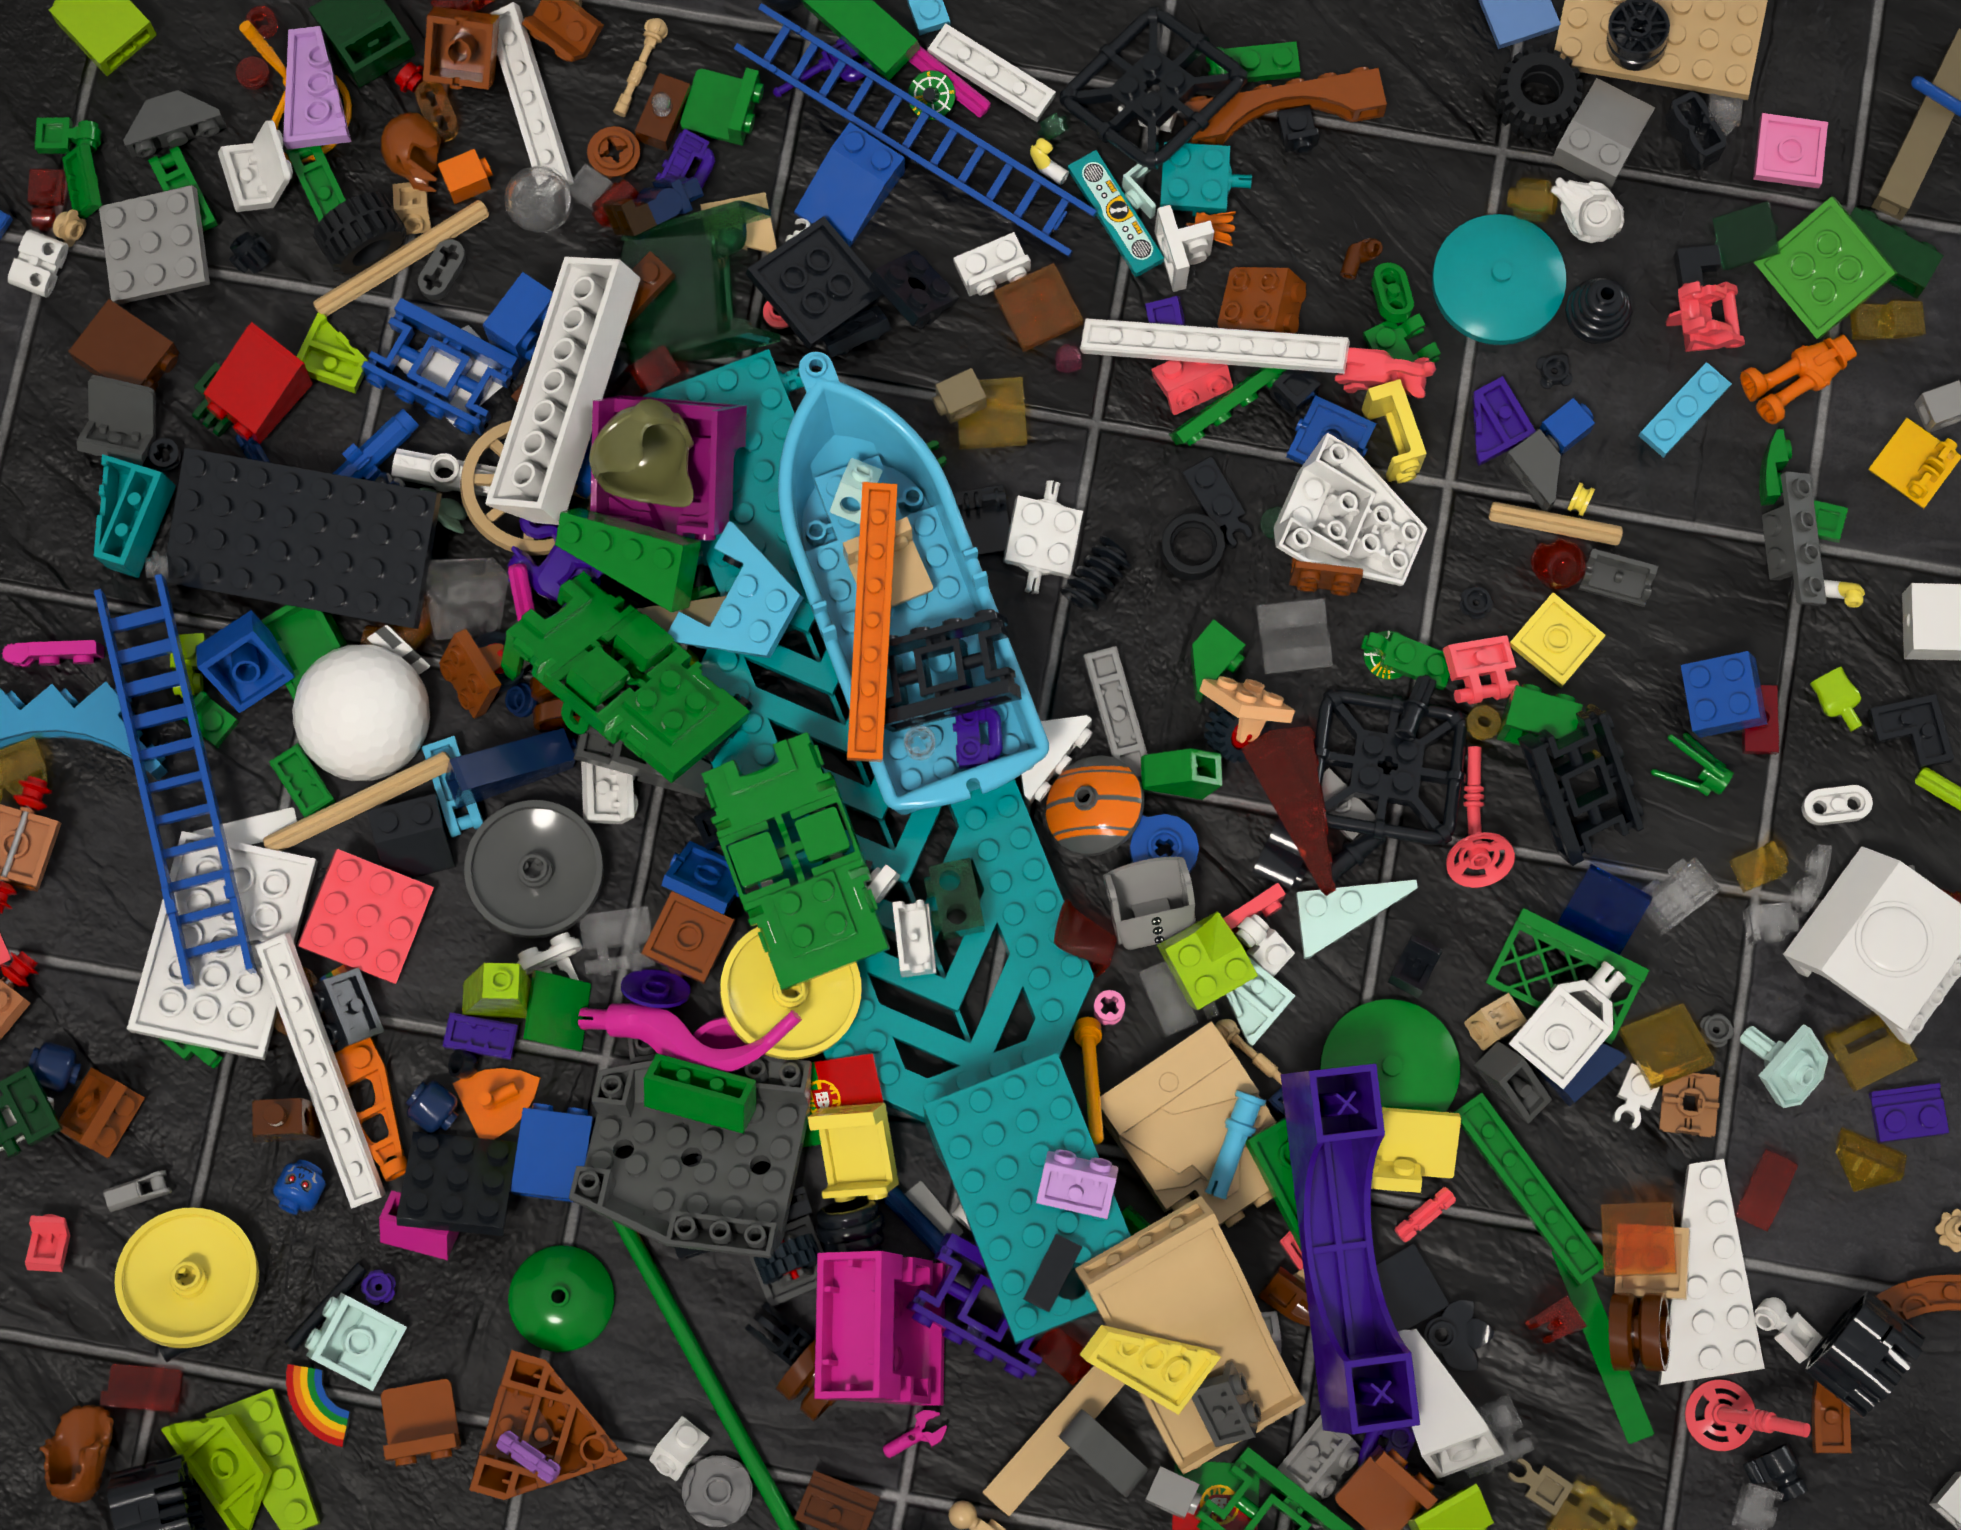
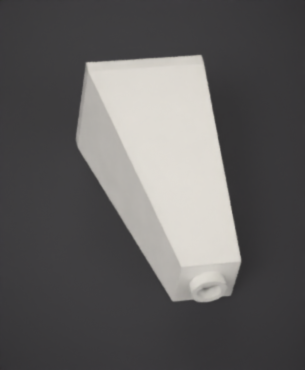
M1417 1329L1398 1331L1404 1344L1412 1352L1420 1425L1412 1426L1421 1456L1437 1479L1504 1455L1503 1448L1486 1422Z

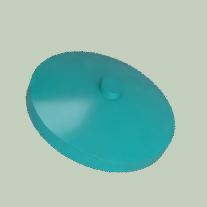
M1485 215L1460 225L1441 245L1432 270L1433 295L1444 318L1463 335L1475 341L1492 345H1508L1522 342L1541 332L1555 317L1566 289L1565 264L1553 240L1533 223L1511 215Z

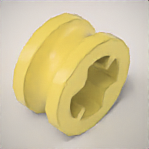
M1579 482L1567 510L1576 509L1579 515L1583 516L1595 489L1592 487L1585 489L1583 483Z

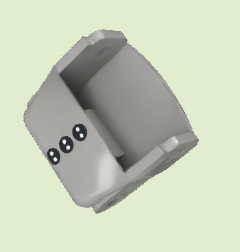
M1160 857L1142 860L1116 868L1103 875L1118 945L1123 944L1126 949L1134 950L1160 944L1196 923L1193 886L1184 857Z

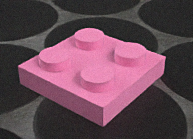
M1762 113L1759 120L1753 180L1819 189L1822 184L1828 122Z

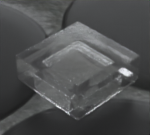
M585 163L573 178L574 184L567 186L565 190L567 194L593 211L613 185L609 179Z

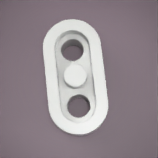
M1849 785L1814 790L1805 797L1801 809L1803 816L1811 824L1828 825L1863 819L1871 811L1873 801L1871 794L1864 787ZM1849 799L1856 801L1858 805L1857 810H1852L1848 807L1847 801ZM1815 803L1823 806V814H1818L1814 811L1813 805Z

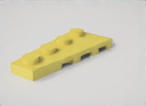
M1101 1325L1080 1353L1088 1363L1178 1415L1221 1358L1212 1349Z

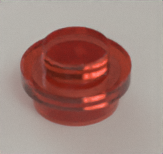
M247 57L236 68V77L245 88L259 89L269 79L270 71L268 65L259 57Z

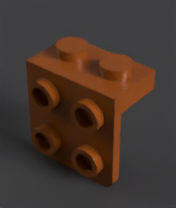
M1234 267L1229 272L1217 325L1219 328L1295 334L1299 328L1298 318L1301 305L1306 297V283L1289 268Z
M435 1380L386 1389L382 1392L381 1402L388 1445L383 1446L386 1461H395L396 1467L416 1464V1457L430 1455L431 1460L452 1457L453 1450L462 1449L453 1388L449 1380Z
M1380 1445L1376 1447L1335 1494L1336 1503L1366 1530H1401L1422 1506L1430 1510L1438 1499L1432 1492L1435 1487L1434 1484L1420 1472L1416 1476L1405 1468L1408 1461L1392 1448L1387 1452Z

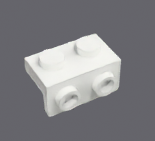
M581 761L583 820L586 823L623 824L633 819L638 807V799L636 794H634L633 781L636 776Z

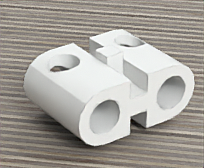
M29 229L24 234L18 248L20 254L17 259L14 258L11 265L8 283L47 298L52 293L58 276L56 274L58 269H62L67 257L68 244Z

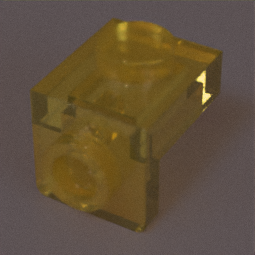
M1774 841L1768 842L1761 848L1729 861L1743 893L1780 879L1788 872L1786 868L1788 866L1787 856L1781 847L1777 848Z

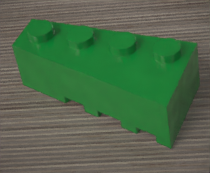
M583 508L566 510L560 513L555 542L557 547L671 613L690 607L701 541Z

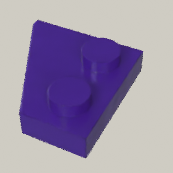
M1503 376L1473 392L1476 462L1479 466L1511 450L1536 432Z

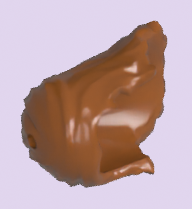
M95 1405L74 1406L69 1412L64 1413L60 1417L61 1422L57 1426L55 1436L51 1439H46L45 1445L39 1448L45 1455L44 1478L46 1486L51 1495L61 1501L73 1503L89 1501L100 1489L103 1469L112 1440L114 1420L110 1417V1412L105 1410L103 1406Z

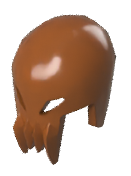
M408 112L396 116L385 126L381 137V153L386 165L391 172L409 180L413 189L426 192L437 191L428 186L429 181H437V178L432 175L437 171V156L441 144V138L437 130L429 120L418 113Z

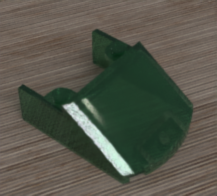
M738 200L667 220L636 236L622 235L620 240L625 241L620 260L631 270L651 251L676 275L666 288L624 330L621 342L626 343L631 354L629 359L632 363L643 365L737 357L736 353L781 342L780 334L755 328L744 318H734L729 255L739 252L744 247L747 237L746 224L770 218V209Z

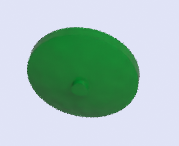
M1383 999L1360 1005L1348 1012L1337 1022L1323 1046L1320 1070L1367 1064L1377 1065L1382 1107L1446 1112L1456 1095L1460 1079V1061L1454 1040L1439 1019L1426 1009L1413 1003L1395 999Z

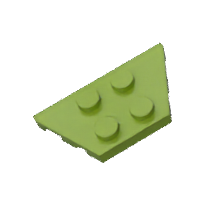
M230 1413L172 1423L163 1427L161 1431L176 1453L185 1456L190 1473H192L194 1479L230 1530H251L272 1470L234 1415Z

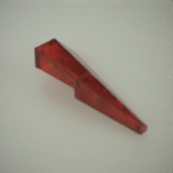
M1310 726L1269 730L1241 748L1318 887L1325 896H1328L1336 891V885L1333 882L1330 863H1332V856L1328 850V826L1323 790L1319 783L1317 769L1319 760L1315 753L1313 740L1315 733Z

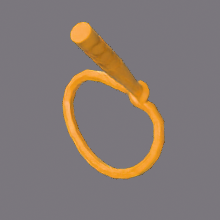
M248 20L242 22L239 30L261 56L283 77V84L286 87L287 68L252 23ZM335 75L337 86L343 96L344 114L347 126H349L352 118L350 94L342 80ZM285 91L272 117L276 129H278L285 110ZM337 144L323 145L321 149L326 154ZM284 153L286 160L290 161L288 155ZM311 155L301 161L305 164L316 159L314 155Z

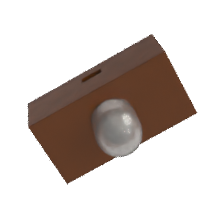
M659 73L635 129L636 138L639 142L668 152L684 112L691 90L690 83Z

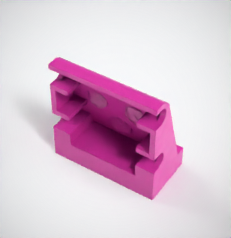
M885 1251L817 1253L814 1399L943 1406L944 1337L942 1334L944 1329L934 1323L928 1328L911 1318L914 1312L906 1307L909 1302H912L917 1289L931 1296L935 1294L945 1275L946 1264L933 1263L931 1260L916 1257H903L901 1254ZM945 1297L939 1308L925 1302L924 1308L945 1319Z

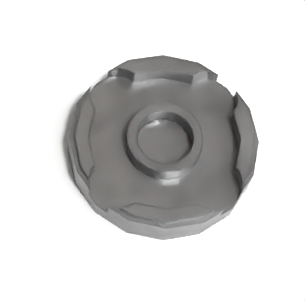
M709 1456L698 1461L688 1470L683 1481L682 1499L687 1511L696 1521L708 1527H726L736 1523L747 1513L753 1500V1484L748 1471L738 1461L727 1456Z

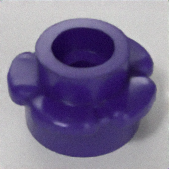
M374 1270L363 1279L361 1291L366 1295V1300L371 1304L387 1303L395 1295L394 1287L396 1286V1281L390 1273L385 1274L383 1270ZM377 1284L382 1285V1289L380 1291L376 1290Z

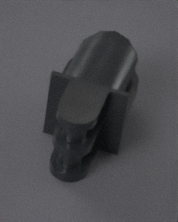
M766 1301L761 1307L776 1320L784 1324V1326L779 1329L765 1317L756 1313L753 1319L774 1335L772 1341L750 1324H747L745 1330L789 1366H792L804 1352L807 1345L815 1339ZM799 1333V1334H801L802 1336L799 1338V1340H798V1341L796 1342V1344H795V1343L792 1342V1341H793V1339L797 1336V1334ZM791 1346L792 1349L789 1351V1353L786 1356L783 1355V1352L787 1349V1347Z

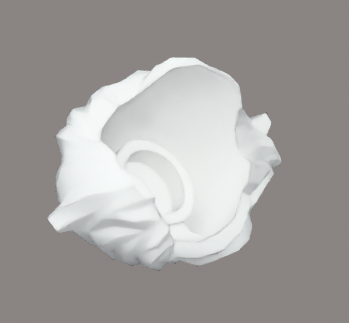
M1561 177L1556 179V186H1552L1550 192L1561 201L1560 207L1569 230L1578 240L1589 243L1604 242L1621 232L1625 221L1624 207L1615 199L1614 195L1604 184L1593 181L1590 183L1573 180L1565 182Z

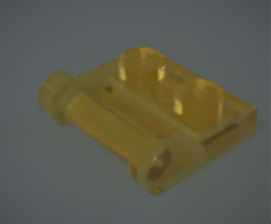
M1877 1014L1839 1033L1833 1031L1824 1036L1828 1049L1835 1056L1853 1092L1918 1061L1911 1046L1899 1041ZM1882 1027L1886 1029L1889 1036L1849 1055L1845 1045Z

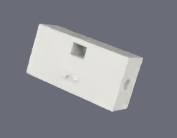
M1911 583L1902 593L1904 659L1961 660V584Z

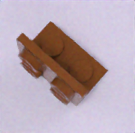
M1292 557L1289 585L1297 586V590L1304 592H1315L1318 588L1331 590L1330 593L1334 595L1348 596L1351 592L1357 593L1363 577V569L1302 562Z

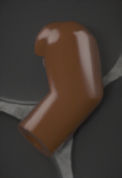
M1367 238L1350 245L1347 249L1340 275L1345 279L1355 280L1360 264L1370 261L1382 253V243L1378 239Z

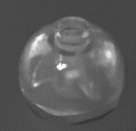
M540 165L527 167L513 175L506 186L504 195L506 212L511 220L524 230L536 233L552 231L564 224L571 213L570 194H572V190L565 176L556 169Z

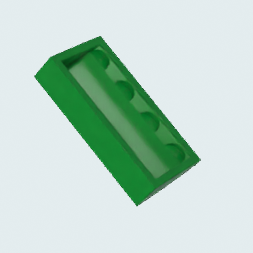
M285 605L261 620L272 632L295 673V678L285 683L293 700L295 699L297 686L309 667L330 651L347 646L332 614L328 612Z

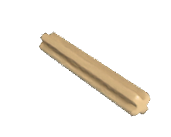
M1493 502L1489 511V520L1493 522L1615 546L1619 545L1623 534L1621 526L1500 502Z

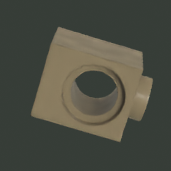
M972 368L935 384L936 396L932 398L934 406L940 416L946 415L950 424L987 407V397Z

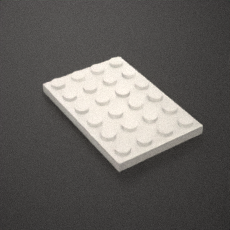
M182 831L178 846L210 837ZM227 840L257 972L250 974L246 970L241 946L190 958L189 961L196 988L188 990L183 984L170 922L163 899L127 1030L132 1033L265 1060L278 1007L255 946L285 933L291 934L296 946L318 862L315 858ZM218 847L174 857L170 871L171 882L222 870ZM225 880L174 892L179 915L230 903V899H226L223 886H226ZM233 912L182 925L187 949L238 936Z

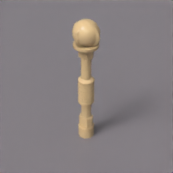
M660 18L649 19L645 23V31L643 33L645 36V46L638 61L634 62L627 79L628 85L624 94L621 93L613 110L615 114L621 117H625L632 101L631 96L635 87L639 86L651 50L655 49L656 44L661 43L662 39L668 34L667 25Z
M1222 1019L1215 1024V1027L1228 1045L1233 1043L1252 1059V1063L1265 1073L1266 1076L1269 1078L1273 1077L1281 1084V1073L1278 1071V1067L1265 1055L1257 1053L1239 1036L1240 1029L1237 1028L1235 1021Z

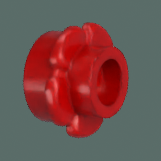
M409 62L400 70L395 78V83L401 87L400 91L408 92L410 90L413 93L419 89L424 82L422 75L423 67L421 65L417 67L412 62Z

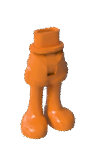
M1842 334L1833 340L1827 338L1823 342L1810 346L1803 345L1792 352L1791 360L1767 374H1762L1753 367L1747 368L1741 372L1740 380L1747 398L1753 402L1795 375L1800 377L1778 393L1769 394L1757 402L1756 410L1766 422L1776 424L1784 419V408L1788 403L1810 389L1820 391L1830 385L1831 379L1840 370H1844L1847 367V362L1857 357V353L1847 337Z

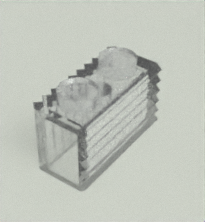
M1696 857L1688 863L1682 858L1667 870L1671 876L1660 883L1656 878L1640 891L1644 897L1637 903L1662 935L1666 934L1722 890Z

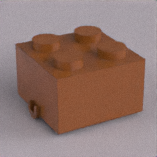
M434 6L427 15L423 81L450 84L449 87L451 89L457 90L463 89V86L489 90L495 81L500 15Z

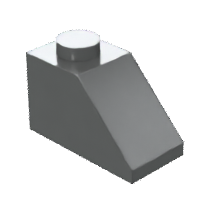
M1539 429L1510 450L1506 455L1504 463L1543 511L1548 512L1556 500L1561 454L1559 453L1560 449L1557 442L1550 435L1545 436Z
M1499 1041L1474 1065L1487 1085L1527 1124L1552 1101L1525 1059Z

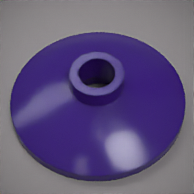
M647 969L634 971L627 974L621 981V991L626 998L637 1004L662 1009L679 1006L689 999L691 992L689 984L683 978L662 970Z

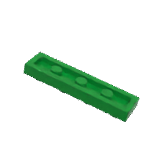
M1261 367L1169 433V436L1176 445L1184 444L1185 442L1188 446L1194 444L1205 436L1203 429L1212 423L1217 427L1232 416L1230 413L1231 409L1238 404L1243 408L1259 397L1256 393L1257 390L1264 385L1271 388L1273 383L1283 374L1282 372L1287 369Z

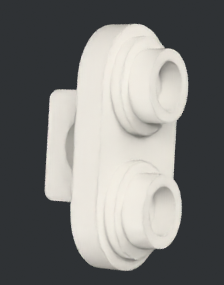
M569 932L552 938L550 940L551 947L546 951L539 952L537 947H532L518 954L519 961L517 964L522 966L527 975L533 973V970L553 974L550 968L558 965L559 970L567 972L571 979L579 980L569 957L579 952L583 946L579 939L570 937Z

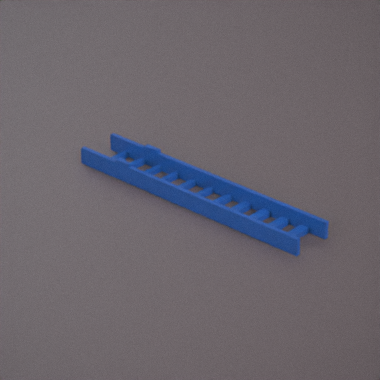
M162 574L155 575V580L161 601V606L111 618L106 595L101 589L94 590L183 984L190 990L196 988L190 966V958L241 946L246 970L252 974L256 973L257 969L167 582ZM165 621L169 638L118 651L115 638L116 633ZM173 653L176 671L129 683L125 682L122 666ZM180 686L184 703L133 716L129 698ZM188 718L192 737L141 750L137 734L138 730ZM195 749L200 771L153 783L148 782L144 765L145 761ZM202 781L207 804L156 816L152 793ZM210 814L214 837L167 849L163 848L159 826ZM218 847L222 870L171 882L166 859ZM225 880L226 886H223L226 899H230V903L179 915L174 892ZM233 912L238 936L186 948L182 925Z

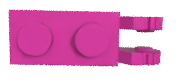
M95 640L11 643L4 646L5 648L2 649L3 653H1L3 654L2 658L5 659L4 661L15 667H30L36 660H39V665H60V659H73V664L87 665L94 664V658H104V646Z

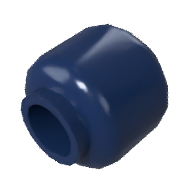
M51 1042L44 1043L41 1048L35 1047L28 1065L33 1069L42 1088L55 1092L64 1091L68 1083L75 1085L81 1069V1064L75 1063V1050Z
M422 1081L405 1102L409 1106L407 1116L428 1133H433L440 1127L446 1131L459 1115L454 1111L458 1103L457 1097L437 1081H431L428 1084Z

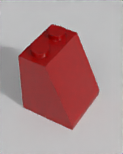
M251 322L203 394L209 404L207 409L220 420L226 417L235 424L232 428L247 441L253 438L261 444L313 384L304 362Z

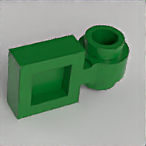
M70 117L37 118L35 150L38 154H67L71 151L72 143H75L77 146L79 144L90 145L91 153L97 151V147L101 145V130L96 122L88 120L80 121L78 126L73 128V122Z

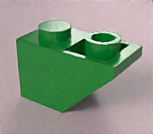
M1213 620L1192 644L1190 652L1195 700L1199 703L1206 698L1204 694L1199 692L1203 679L1218 680V677L1224 676L1228 670L1233 674L1245 660L1242 654L1246 644L1216 620Z
M1190 748L1143 755L1141 757L1143 790L1203 800L1222 786L1221 754Z

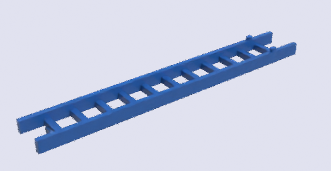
M760 4L758 8L760 12L783 26L763 59L737 43L734 49L738 53L1067 257H1071L1073 251L1049 237L1053 229L1055 231L1059 229L1068 214L1065 210L1070 203L1093 218L1097 215V210L815 37L797 24H794L764 4ZM793 31L811 43L790 76L771 63L790 32ZM820 48L838 59V62L819 93L799 82ZM848 65L866 78L845 110L827 99ZM874 82L895 94L875 128L854 116ZM904 100L922 112L901 145L883 134ZM932 117L948 127L949 131L929 162L910 149L928 119ZM959 134L978 147L958 179L938 168ZM987 151L1006 164L987 195L983 196L967 186L966 183ZM1013 169H1016L1032 179L1033 183L1014 214L993 201ZM1041 186L1062 198L1042 231L1022 220L1023 215Z

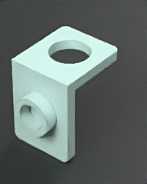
M1137 164L1123 175L1122 188L1126 192L1125 196L1135 209L1141 208L1151 219L1155 216L1156 205L1136 183L1151 170H1148V167Z
M851 458L840 481L830 512L860 524L862 483H878L882 470ZM845 497H853L859 502L860 509L848 511L842 506L841 500Z

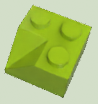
M1218 911L1157 945L1188 1005L1196 1010L1203 1008L1258 976L1242 944Z

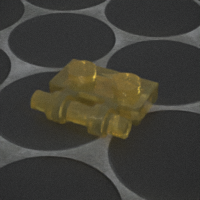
M1577 1479L1573 1484L1574 1487L1571 1493L1581 1499L1578 1506L1575 1507L1565 1500L1556 1516L1552 1518L1546 1530H1616L1620 1524L1627 1530H1633L1638 1519L1627 1513L1628 1508L1619 1502L1615 1505L1600 1495L1598 1488L1593 1485L1588 1487ZM1592 1506L1608 1516L1604 1525L1587 1515Z

